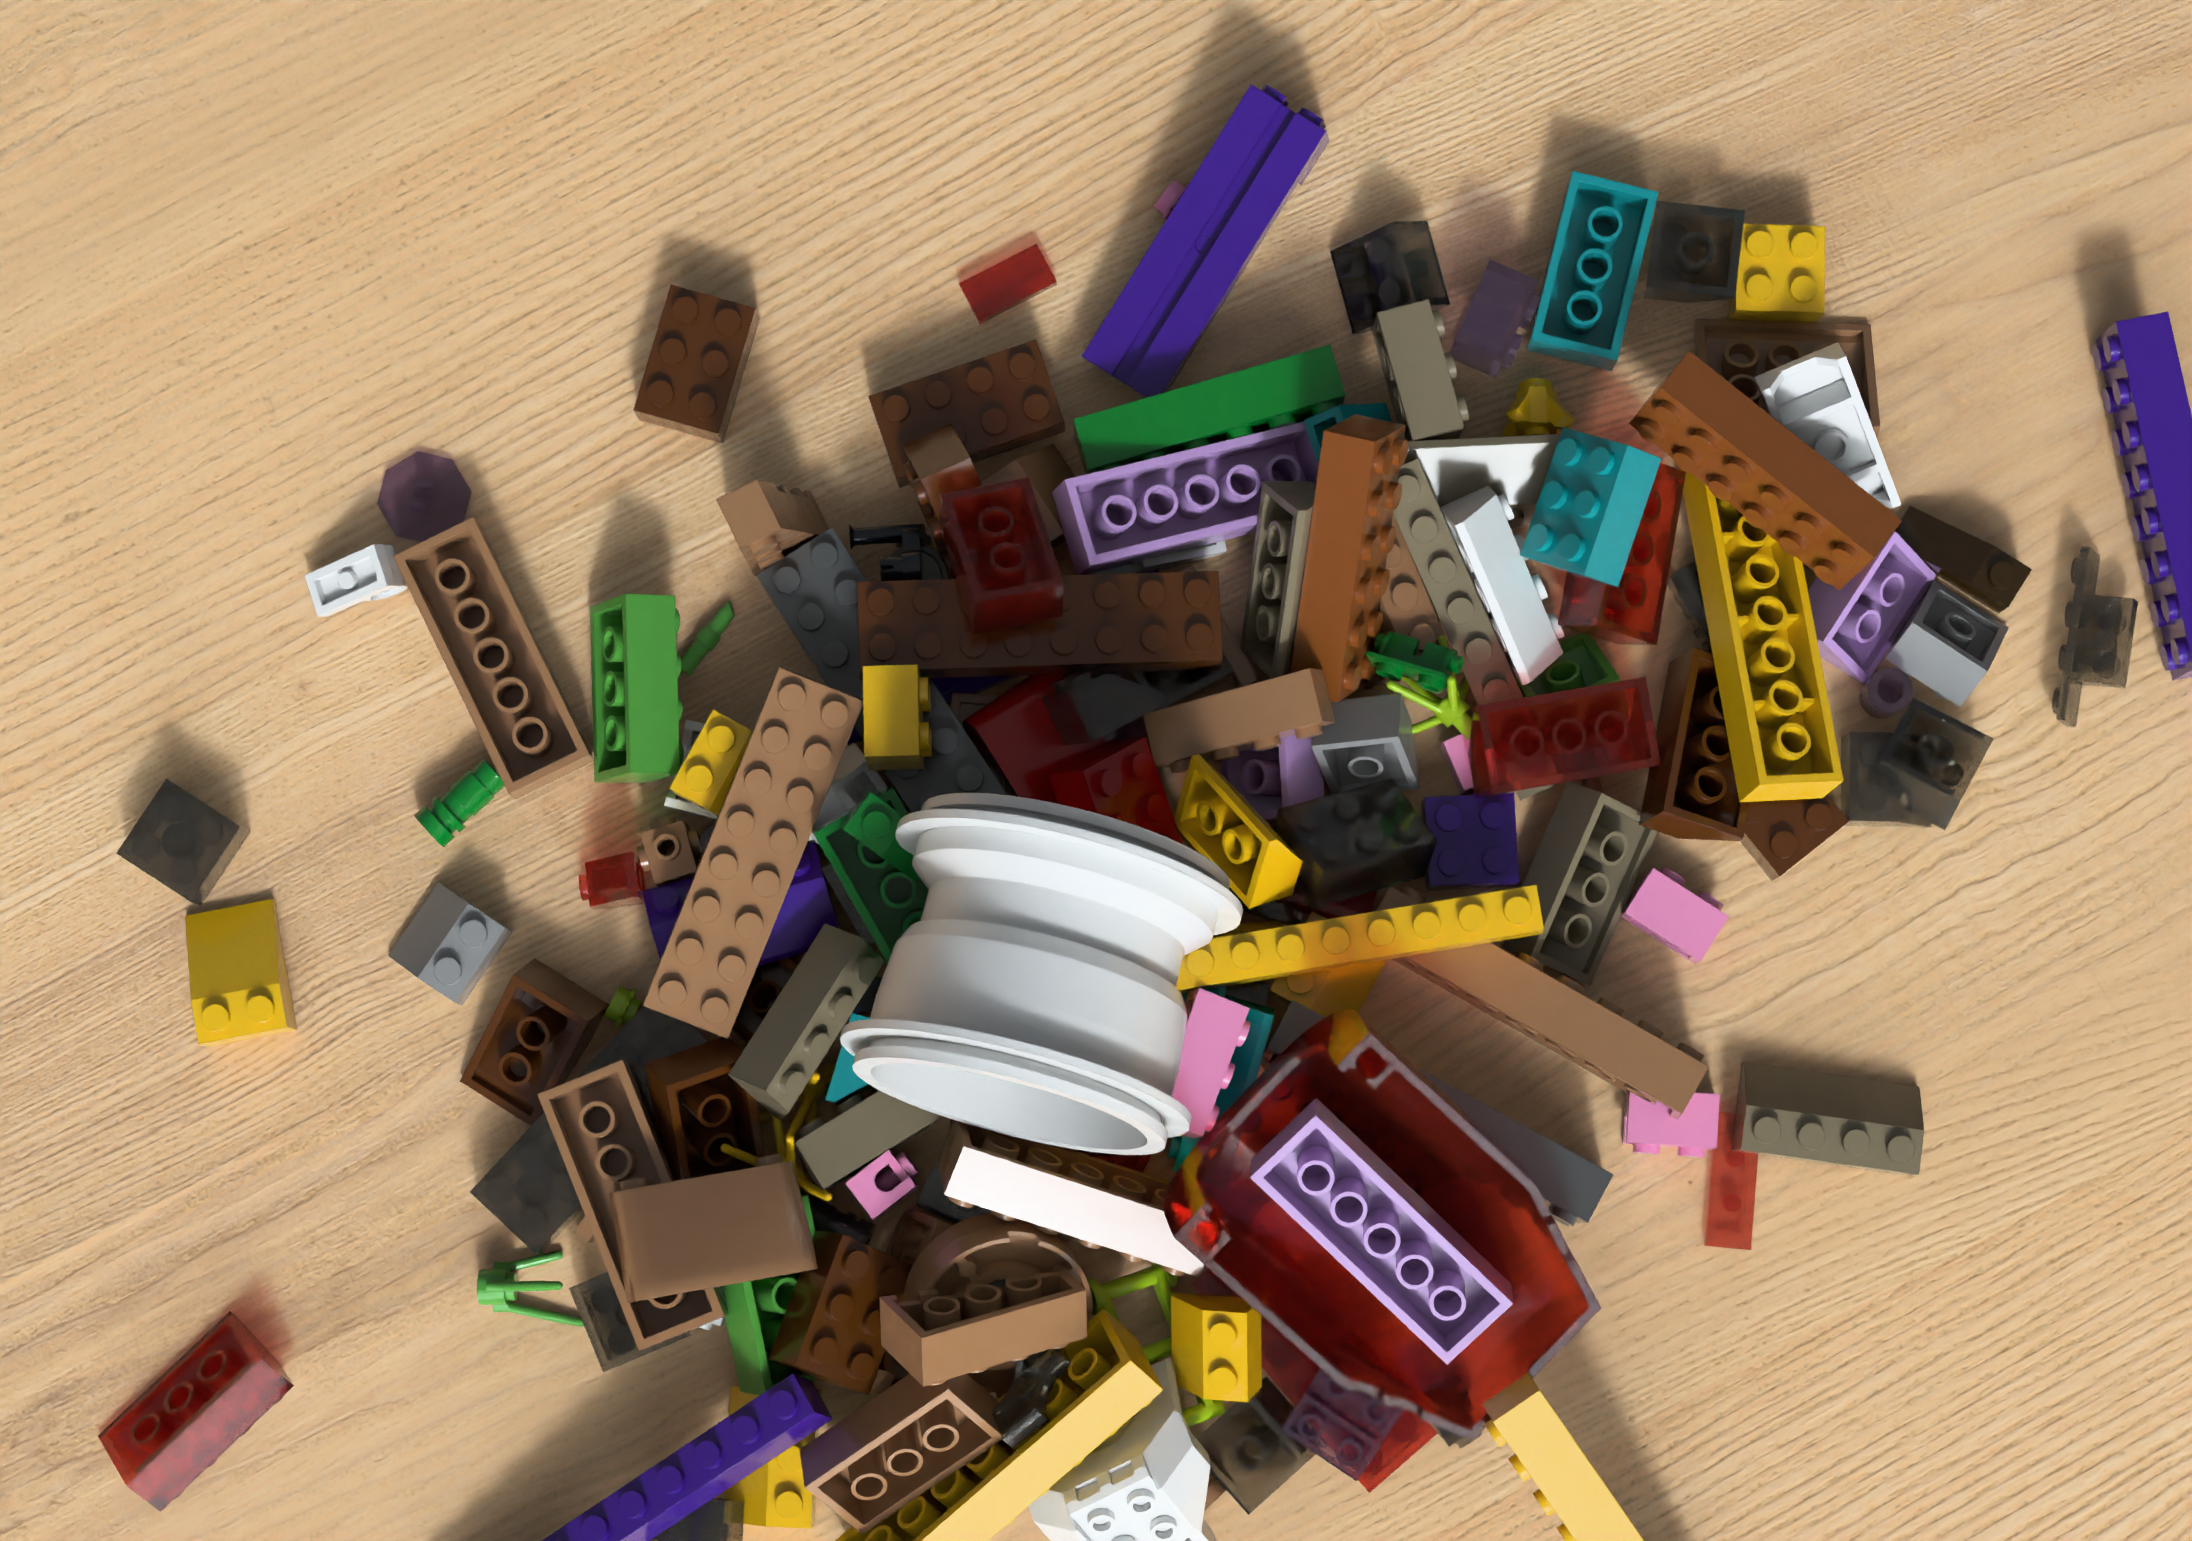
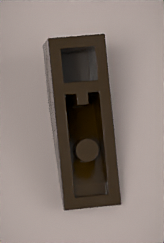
M1912 506L1908 507L1901 518L1902 522L1895 530L1938 577L1997 614L2009 607L2032 570L1996 546Z

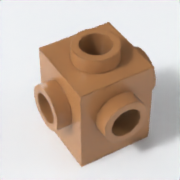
M675 817L662 818L650 823L651 830L640 833L643 845L637 847L643 871H651L656 886L693 877L699 864L698 856L704 852L698 830H690L686 822L683 820L676 822ZM675 845L674 852L666 856L668 848Z

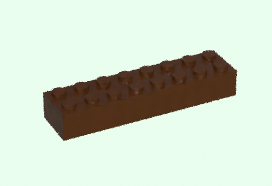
M1218 571L857 582L860 680H863V666L918 665L921 677L947 678L1218 669L1223 660Z

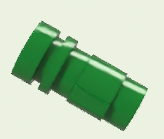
M483 758L471 770L468 769L448 787L449 790L440 798L437 795L430 800L432 805L429 808L426 805L423 806L414 816L441 846L445 847L455 837L453 832L456 830L461 832L466 828L463 823L485 807L495 797L494 795L504 787V783L500 775Z

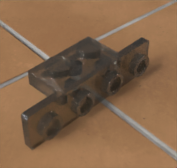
M2081 546L2079 558H2074L2071 567L2072 584H2075L2073 601H2068L2065 609V625L2069 627L2067 644H2062L2058 657L2059 669L2063 671L2061 687L2055 689L2052 699V710L2054 714H2057L2056 719L2067 727H2076L2082 685L2126 688L2138 601L2134 598L2095 595L2100 554L2093 548Z

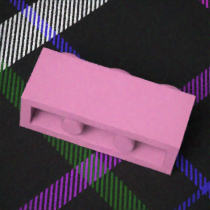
M1201 988L1189 991L1184 1004L1187 1024L1180 1069L1173 1098L1184 1105L1191 1113L1192 1120L1189 1131L1183 1135L1192 1139L1203 1137L1205 1131L1210 1132L1214 1127L1219 1114V1107L1215 1105L1220 1088L1225 1090L1232 1079L1235 1064L1230 1063L1235 1047H1241L1245 1042L1251 1024L1250 1021L1246 1020L1250 1008Z

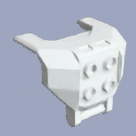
M1171 1357L1151 1366L1163 1391L1149 1405L1143 1407L1136 1416L1131 1417L1114 1435L1108 1437L1089 1453L1079 1465L1073 1467L1053 1484L1044 1495L1038 1497L1028 1506L1034 1523L1050 1541H1217L1212 1529L1203 1519L1211 1467L1209 1454L1191 1433L1183 1417L1174 1364Z

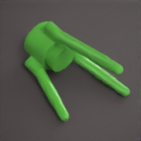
M561 1251L540 1254L511 1262H494L493 1269L479 1270L477 1297L480 1305H493L494 1312H511L582 1327L585 1324L584 1319L510 1302V1300H517L519 1291L560 1290L563 1287L560 1281H519L517 1273L510 1272L559 1260L563 1257Z

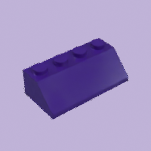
M815 842L808 843L804 849L758 966L807 952L824 924L840 929L825 870ZM693 877L642 891L659 958L662 956Z

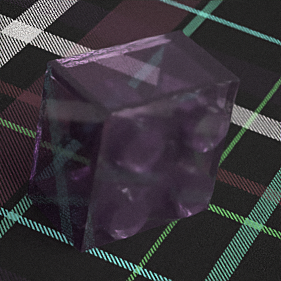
M1489 260L1450 352L1453 359L1494 378L1497 377L1501 366L1510 370L1524 336L1516 333L1518 327L1525 330L1528 329L1542 297L1534 293L1539 280Z

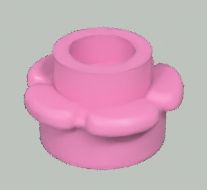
M1174 179L1153 207L1163 214L1162 219L1168 218L1189 185L1188 183L1186 186H1183Z

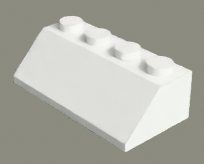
M1486 486L1440 507V510L1508 664L1520 683L1525 685L1532 682L1563 654L1558 639L1563 638L1564 633L1554 613L1547 615L1541 600L1548 598V595L1539 575L1536 573L1531 576L1525 563L1528 558L1520 556L1524 539L1521 534L1514 536L1508 521L1514 519V514L1504 494L1497 496L1489 486Z

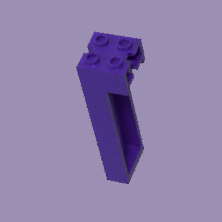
M1252 84L1250 85L1081 356L1145 397L1169 391L1298 184L1302 185L1329 143L1327 132L1324 130L1326 126L1323 124V119L1303 107L1298 113L1293 112L1287 108L1289 104L1286 101L1287 97L1266 84L1263 85L1261 90Z

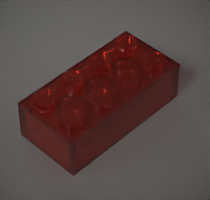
M1660 463L1618 587L1570 572L1566 573L1558 620L1559 626L1615 644L1657 645L1686 472Z

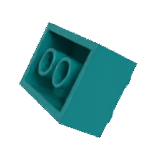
M1563 427L1520 556L1618 587L1662 458L1626 444Z

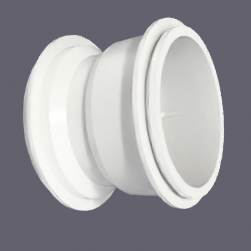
M950 793L932 797L924 802L921 811H916L902 817L895 832L896 840L904 850L914 855L912 866L929 891L921 921L912 924L894 945L876 994L870 1019L850 1022L842 1029L840 1042L855 1057L852 1065L855 1074L874 1088L929 1112L997 1133L1070 1149L1118 1155H1148L1165 1149L1167 1138L1180 1136L1188 1132L1192 1120L1191 1113L1184 1105L1173 1098L1187 1024L1183 997L1176 988L1183 956L1209 944L1213 935L1229 932L1240 924L1243 907L1238 898L1229 890L1231 883L1226 873L1200 853L1150 830L1094 812L1036 799L991 793Z

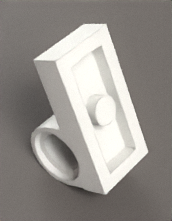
M373 544L304 575L317 616L328 617L359 602L384 599L406 590V582L393 557L396 555L394 545Z

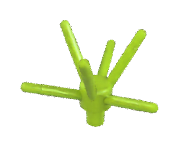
M1440 635L1438 637L1439 645L1449 648L1446 637ZM1453 672L1452 676L1447 678L1448 695L1443 699L1435 693L1419 687L1416 680L1406 677L1401 679L1415 691L1391 680L1386 683L1388 689L1398 694L1401 693L1403 697L1433 711L1435 714L1433 717L1413 724V735L1443 723L1447 728L1453 724L1468 740L1480 729L1466 713L1470 706L1464 700L1470 686L1465 675L1458 692L1455 673Z

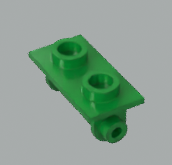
M1388 631L1386 634H1378L1375 641V650L1379 651L1378 654L1370 651L1366 652V656L1375 667V672L1378 675L1393 681H1401L1402 677L1417 681L1419 687L1434 693H1442L1443 688L1447 689V678L1452 676L1453 672L1459 674L1464 664V657L1458 655L1457 650L1426 642L1422 656H1416L1420 644L1419 639L1393 631Z

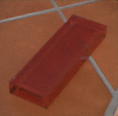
M1719 1112L1717 1148L1712 1149L1704 1246L1751 1250L1758 1154L1731 1150L1736 1113Z

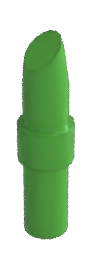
M730 600L714 614L706 626L699 630L694 637L695 641L682 656L681 671L688 676L693 673L709 650L712 651L721 639V634L733 620L735 615Z

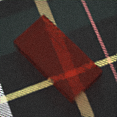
M1037 244L959 283V287L979 325L1057 285V281Z

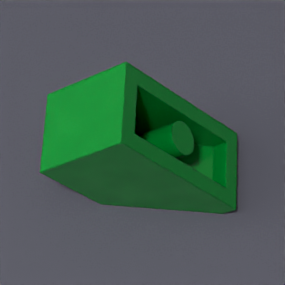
M867 790L840 827L915 881L918 878V874L912 866L914 855L904 850L896 840L895 832L897 825L904 816Z

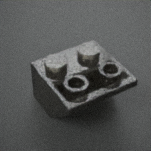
M1394 221L1330 251L1353 334L1372 331L1377 312L1429 299L1432 311L1450 305L1427 221Z

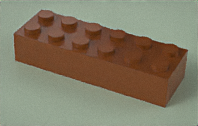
M1690 351L1687 352L1659 384L1629 422L1645 441L1658 446L1673 458L1675 464L1680 469L1693 474L1709 487L1714 496L1727 501L1744 515L1749 524L1762 529L1779 543L1783 551L1797 557L1811 568L1822 582L1832 585L1838 591L1877 556L1902 522L1898 516Z
M1357 414L1323 431L1290 673L1308 668L1323 670L1330 701L1337 703L1372 680L1376 671L1366 656V652H1373L1375 638H1377L1383 626V613L1379 612L1381 596L1385 594L1390 578L1389 570L1385 569L1387 553L1392 550L1396 537V529L1394 526H1391L1393 510L1398 507L1401 500L1402 485L1398 483L1399 469L1404 464L1408 453V441L1404 439L1406 425Z

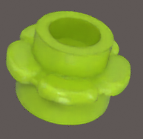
M619 985L604 1015V1018L615 1022V1028H618L622 1021L630 1025L642 1002L634 997L637 989L634 987L631 991Z

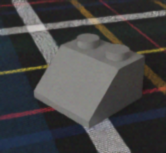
M1934 580L1899 632L1885 659L1893 663L1903 674L1913 676L1931 688L1938 697L1949 700L1961 707L1988 672L2009 628Z
M1401 693L1342 699L1338 703L1331 701L1335 723L1322 726L1323 734L1312 737L1311 747L1332 797L1338 798L1419 789L1420 780L1412 722Z
M438 882L388 956L454 1003L463 1005L512 934V931Z

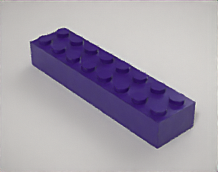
M2162 312L2116 321L2096 339L2097 345L2093 347V358L2097 370L2103 371L2106 388H2103L2102 391L2103 403L2108 414L2112 413L2116 430L2112 432V443L2116 455L2123 458L2126 473L2122 474V488L2127 499L2132 498L2135 516L2131 518L2132 532L2137 542L2141 541L2145 556L2141 560L2143 580L2146 585L2151 584L2154 596V601L2150 605L2152 621L2156 628L2161 627L2164 644L2160 646V657L2166 671L2170 670L2173 681L2192 677V415L2169 313Z

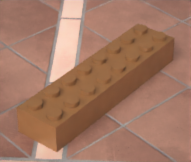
M780 665L778 666L645 995L643 1006L728 1039L862 709V698Z
M1403 885L1400 891L1390 886L1376 911L1423 904L1426 898L1407 886ZM1503 941L1392 959L1627 1094L1630 1091L1652 1104H1656L1658 1101L1671 1108L1672 1111L1669 1116L1676 1120L1683 1114L1709 1066L1701 1062L1704 1055L1684 1043H1679L1678 1047L1661 1040L1664 1033L1655 1026L1643 1020H1640L1637 1025L1621 1017L1624 1010L1616 1004L1600 997L1597 1003L1582 995L1584 987L1574 980L1560 975L1558 980L1543 973L1544 964L1522 952L1517 958L1504 951L1503 946L1505 943Z

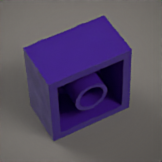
M1514 793L1424 797L1421 802L1426 891L1511 887L1519 883Z

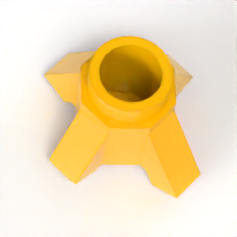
M1530 378L1520 382L1518 385L1515 400L1506 412L1509 420L1501 437L1561 434L1562 428H1569L1575 419L1557 399V392L1553 390V384L1549 380Z

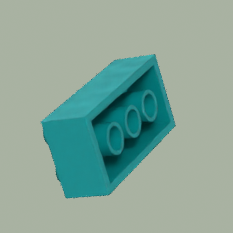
M1572 171L1567 183L1526 350L1612 371L1618 360L1659 192Z

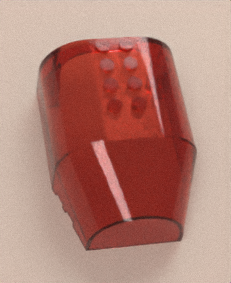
M1343 1009L1328 1015L1294 1040L1215 1122L1212 1130L1206 1132L1181 1164L1165 1196L1163 1211L1173 1237L1340 1386L1354 1392L1358 1389L1379 1398L1381 1403L1392 1408L1396 1405L1413 1412L1421 1420L1471 1441L1485 1428L1484 1423L1491 1419L1482 1404L1527 1373L1533 1379L1601 1309L1580 1266L1546 1206L1540 1191L1522 1163L1353 1009ZM1315 1098L1327 1107L1511 1283L1513 1304L1449 1364H1446L1250 1178L1251 1159Z

